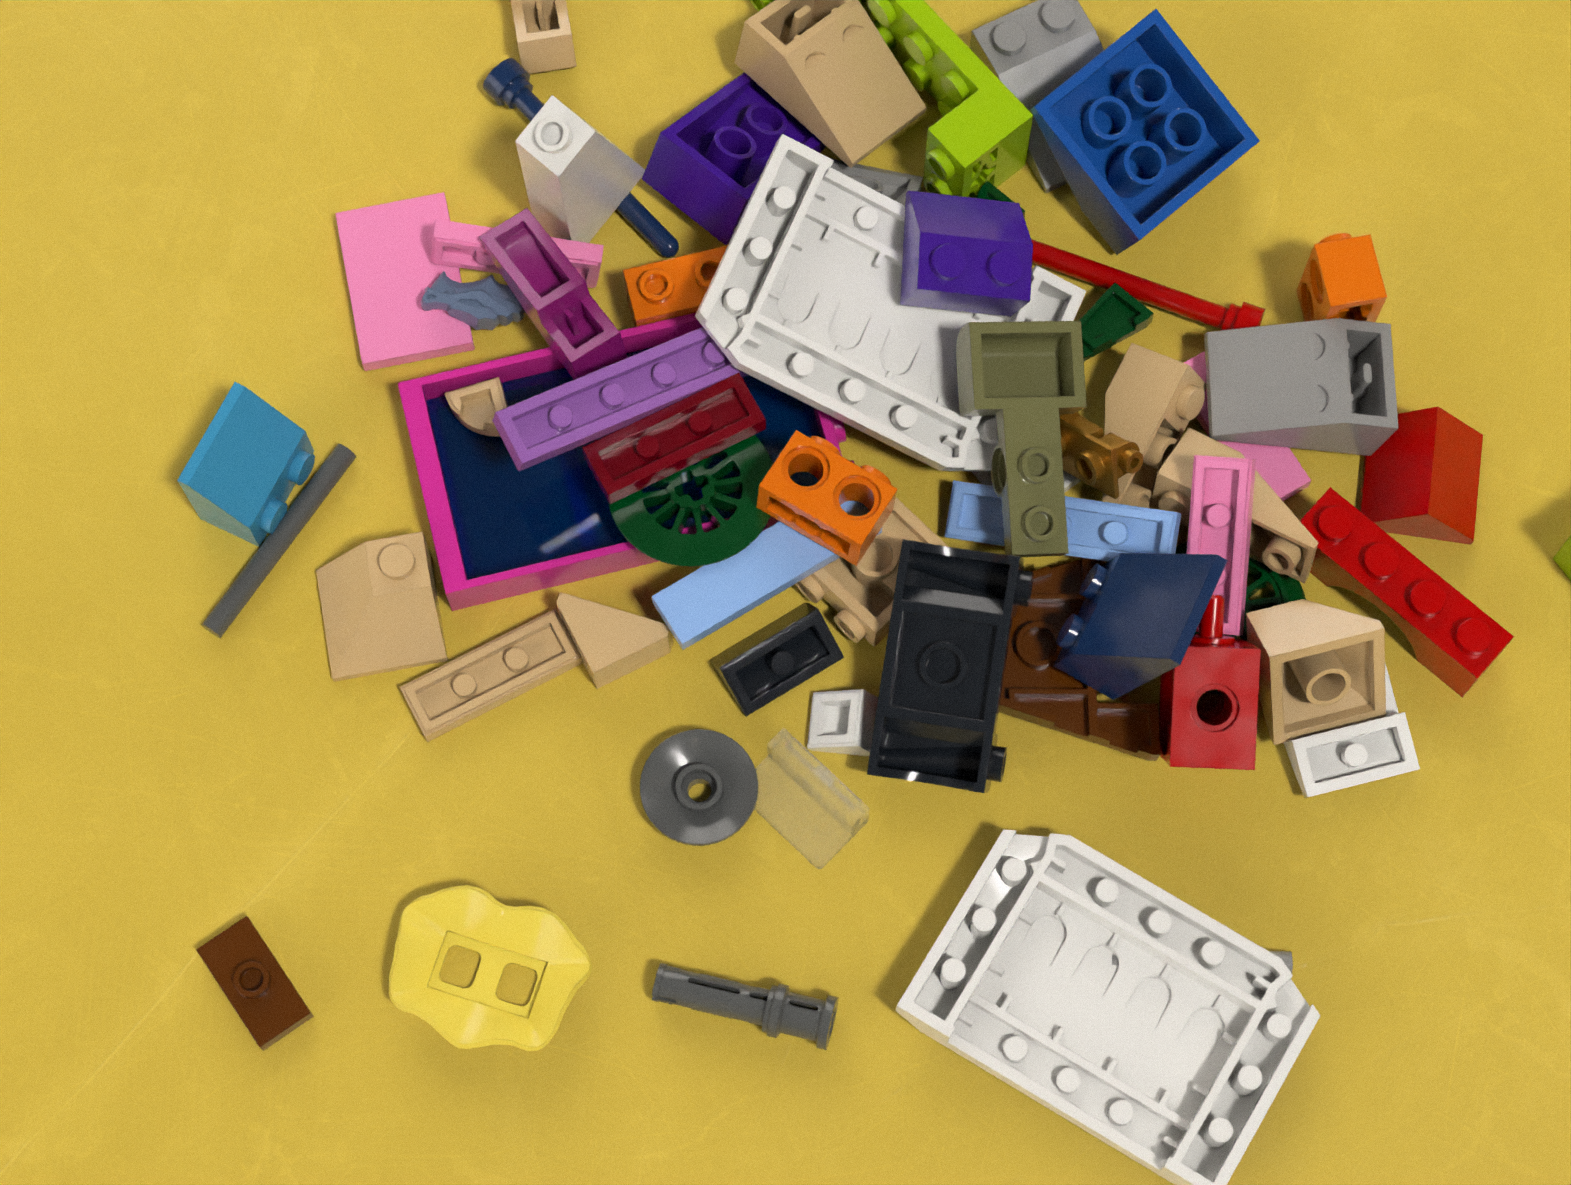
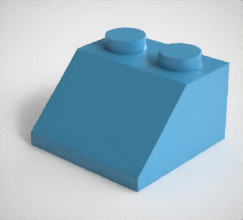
M234 382L177 481L201 520L260 547L267 533L273 534L286 514L287 503L285 502L295 484L302 485L309 477L315 462L314 449L305 430L251 390Z

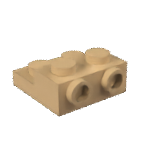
M896 497L893 511L882 526V533L875 537L857 566L840 557L795 585L807 599L815 604L824 598L838 612L834 617V621L849 639L858 643L864 637L875 647L889 632L902 540L949 546Z

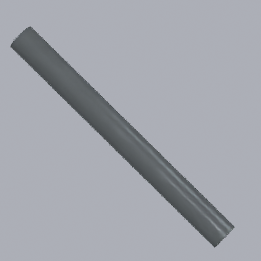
M337 444L288 509L273 534L267 537L202 623L206 630L218 638L223 636L355 460L356 455L342 444Z

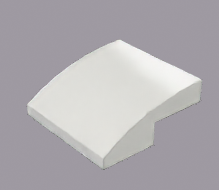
M1386 663V717L1284 742L1304 798L1420 769L1405 712H1398Z

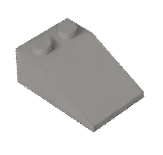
M1037 0L972 30L970 49L1030 112V109L1104 51L1095 28L1078 0ZM1033 116L1026 162L1046 194L1068 182Z

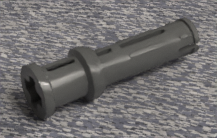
M664 963L659 965L652 991V1001L679 1005L709 1014L762 1026V1032L767 1033L769 1037L777 1038L780 1033L804 1038L815 1041L816 1047L827 1050L839 998L829 995L825 1000L792 993L790 992L789 985L780 983L778 986L772 985L771 990L683 970Z

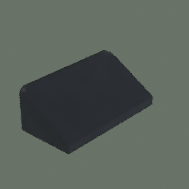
M804 603L713 657L710 662L743 715L747 717L843 659L844 656L819 609L810 603Z

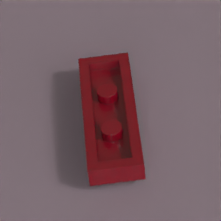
M737 373L586 445L582 449L585 460L609 504H612L765 430L766 419L740 373Z

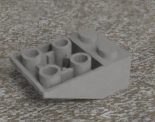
M1333 318L1207 332L1204 335L1209 437L1214 440L1370 456L1399 428L1391 324Z

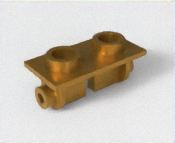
M1078 412L1074 414H1059L1063 470L1114 499L1118 498V478L1127 473H1136L1143 464V455L1140 453L1139 446L1112 432L1104 436L1102 427L1080 416Z

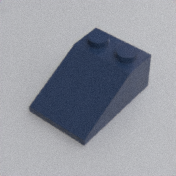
M1121 553L1102 566L1099 564L1094 565L1080 588L1079 594L1085 597V600L1078 615L1072 614L1066 620L1056 639V645L1062 647L1054 663V667L1114 700L1181 665L1228 560L1218 554Z

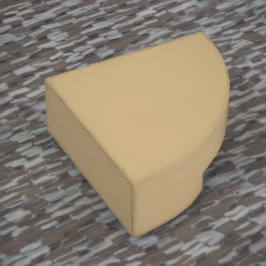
M499 377L444 393L454 416L462 425L478 434L500 437L492 420L495 412L507 408L508 404Z

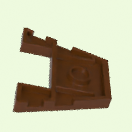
M1081 558L1054 568L1047 566L1031 571L1034 573L1029 606H1018L1016 616L1013 617L999 712L1141 759L1157 761L1161 755L1158 704L1098 703L1097 690L1054 667V663L1062 647L1056 645L1058 634L1072 614L1078 615L1085 600V597L1079 594L1084 579L1094 565L1099 564L1102 566L1107 562Z

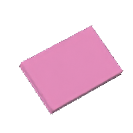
M444 192L335 213L361 361L365 371L475 350L470 325L450 316L446 310L432 309L425 311L421 307L425 288H431L443 271L451 280L462 283L459 267L430 262L435 219L450 221Z

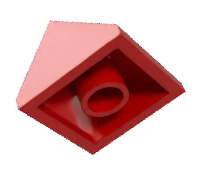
M1438 406L1398 414L1399 428L1372 455H1365L1359 511L1386 533L1471 545L1474 541L1483 434Z

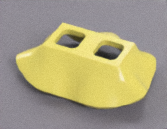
M468 885L456 886L423 895L409 903L403 910L389 974V995L391 1002L396 1008L420 1017L457 1048L473 1049L489 1045H512L527 1051H537L543 1049L556 1034L563 1015L576 991L590 976L592 964L583 945L575 938L565 922L554 912L537 906H506L481 888ZM453 947L474 951L481 956V962L474 982L468 988L445 983L440 978L448 951ZM515 964L537 973L538 978L531 999L525 1006L514 1005L497 998V989L504 969L508 965Z

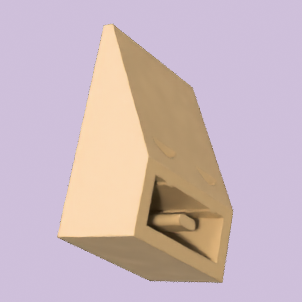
M774 0L744 22L734 63L850 168L926 111L927 107L858 0Z

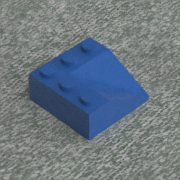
M1157 9L1152 11L1030 109L1082 212L1117 255L1140 241L1260 141Z

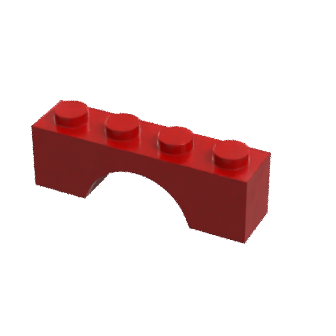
M1331 487L1300 520L1318 541L1310 573L1327 587L1337 586L1348 589L1378 607L1405 634L1414 649L1417 661L1462 698L1513 639L1514 636Z

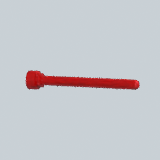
M1031 239L1033 243L1032 263L1105 289H1109L1115 282L1139 301L1219 328L1221 331L1259 327L1261 325L1265 309L1243 302L1242 306L1231 303L1229 308Z

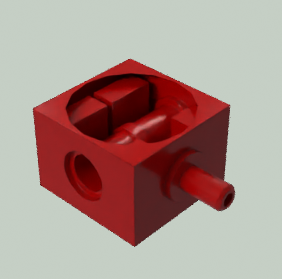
M1212 594L1199 623V635L1193 636L1181 665L1162 674L1160 678V756L1169 767L1255 770L1261 649L1245 639L1223 636L1225 598L1222 595ZM1208 690H1218L1219 699L1215 708L1208 713L1198 714L1196 705L1200 696Z

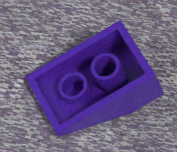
M744 72L660 132L642 180L719 241L728 245L780 136L784 134L819 153L824 150L826 145Z

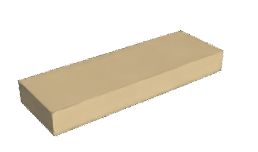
M554 609L401 686L400 689L427 742L577 667L583 663V660L557 610Z

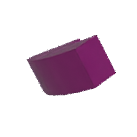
M528 208L479 237L482 245L513 294L574 380L628 358L619 330L592 298L586 281Z

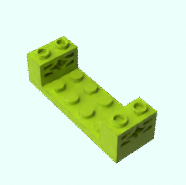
M774 0L750 1L759 12ZM858 0L894 57L902 64V69L913 87L919 91L925 89L936 100L938 109L943 116L927 130L923 183L927 192L977 198L981 187L986 181H989L997 188L1026 165L1033 114L924 0Z

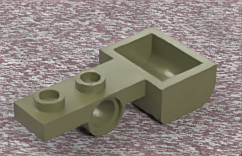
M1081 321L969 322L960 329L956 345L959 410L961 416H996L998 445H996L992 454L991 478L995 494L1002 499L1005 554L1020 557L1062 556L1068 554L1059 414H1074L1087 407Z

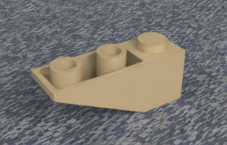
M1131 343L1105 394L1104 436L1112 432L1125 440L1136 443L1139 446L1140 453L1143 455V464L1136 473H1127L1118 478V498L1114 499L1103 493V502L1150 508L1157 472L1178 444L1189 421L1199 414L1204 403V392L1207 384L1188 364Z
M1188 428L1157 472L1150 506L1152 509L1181 513L1180 524L1189 527L1194 455L1245 458L1241 452L1191 428ZM1255 469L1249 557L1267 565L1274 572L1288 575L1305 584L1310 574L1318 541Z

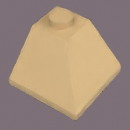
M423 532L363 542L316 570L331 675L334 682L448 661L432 558Z
M1304 599L1246 613L1247 641L1261 649L1259 699L1269 736L1274 745L1386 717L1385 631L1380 620Z

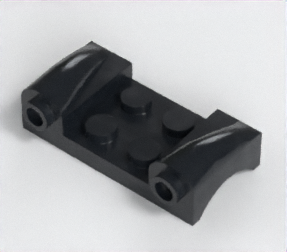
M902 540L867 775L929 783L979 793L989 792L991 781L1002 782L1007 747L997 746L998 736L995 732L1011 627L1018 606H1029L1034 576L1033 572L1023 571L1024 559L1022 557Z

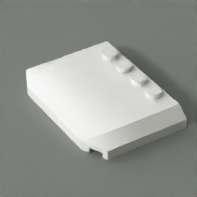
M782 134L774 146L695 317L736 369L939 471H991L992 454L994 448L998 445L996 416H961L959 410L956 345L960 329L969 322L1074 321L1086 291L1036 265L1032 268L1030 302L1011 317L900 305L905 206L831 168L834 160Z
M1003 829L897 1004L895 1011L920 1032L1172 1184L1227 1185L1321 1015L1313 1004L1310 1007L1291 980L1293 975L1283 960L1071 835L1050 833L1049 837L1016 834L1017 830ZM1112 955L1117 957L1118 965H1112Z

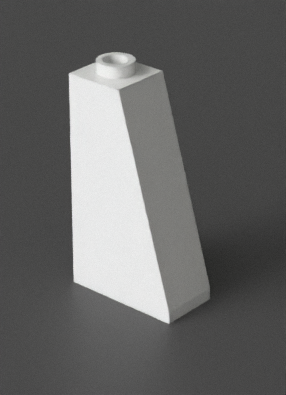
M553 95L515 140L531 212L545 231L554 238L589 243L623 199L643 177L645 172L643 167Z

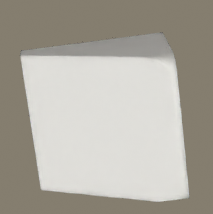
M864 689L813 692L807 749L811 751L870 756L878 697Z

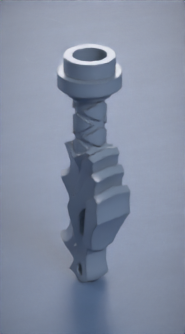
M443 271L431 288H425V294L421 300V307L425 311L432 309L446 310L450 316L470 325L475 330L487 329L492 331L499 324L507 326L512 321L518 323L525 317L524 313H526L510 287L499 284L493 275L476 282L459 283L448 278Z

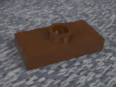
M248 916L196 949L252 1037L263 1051L314 1017Z

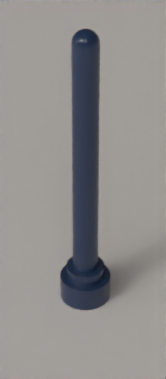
M508 58L499 63L488 74L483 83L484 91L498 105H507L510 109L517 108L530 122L544 106L532 93L533 85L529 82L530 74L514 58ZM630 192L616 210L660 255L666 258L675 256L679 251L677 239Z

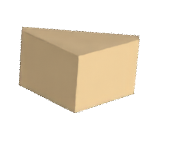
M562 592L558 596L556 603L560 618L578 649L596 689L669 654L674 643L673 635L665 623Z

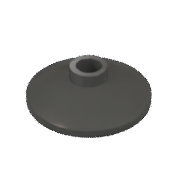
M688 730L667 738L650 754L641 774L640 796L647 817L659 832L678 843L706 846L728 839L746 824L757 802L758 778L751 758L744 748L732 738L712 730ZM696 784L707 785L711 790L709 798L702 802L692 800L689 796V790L692 786Z

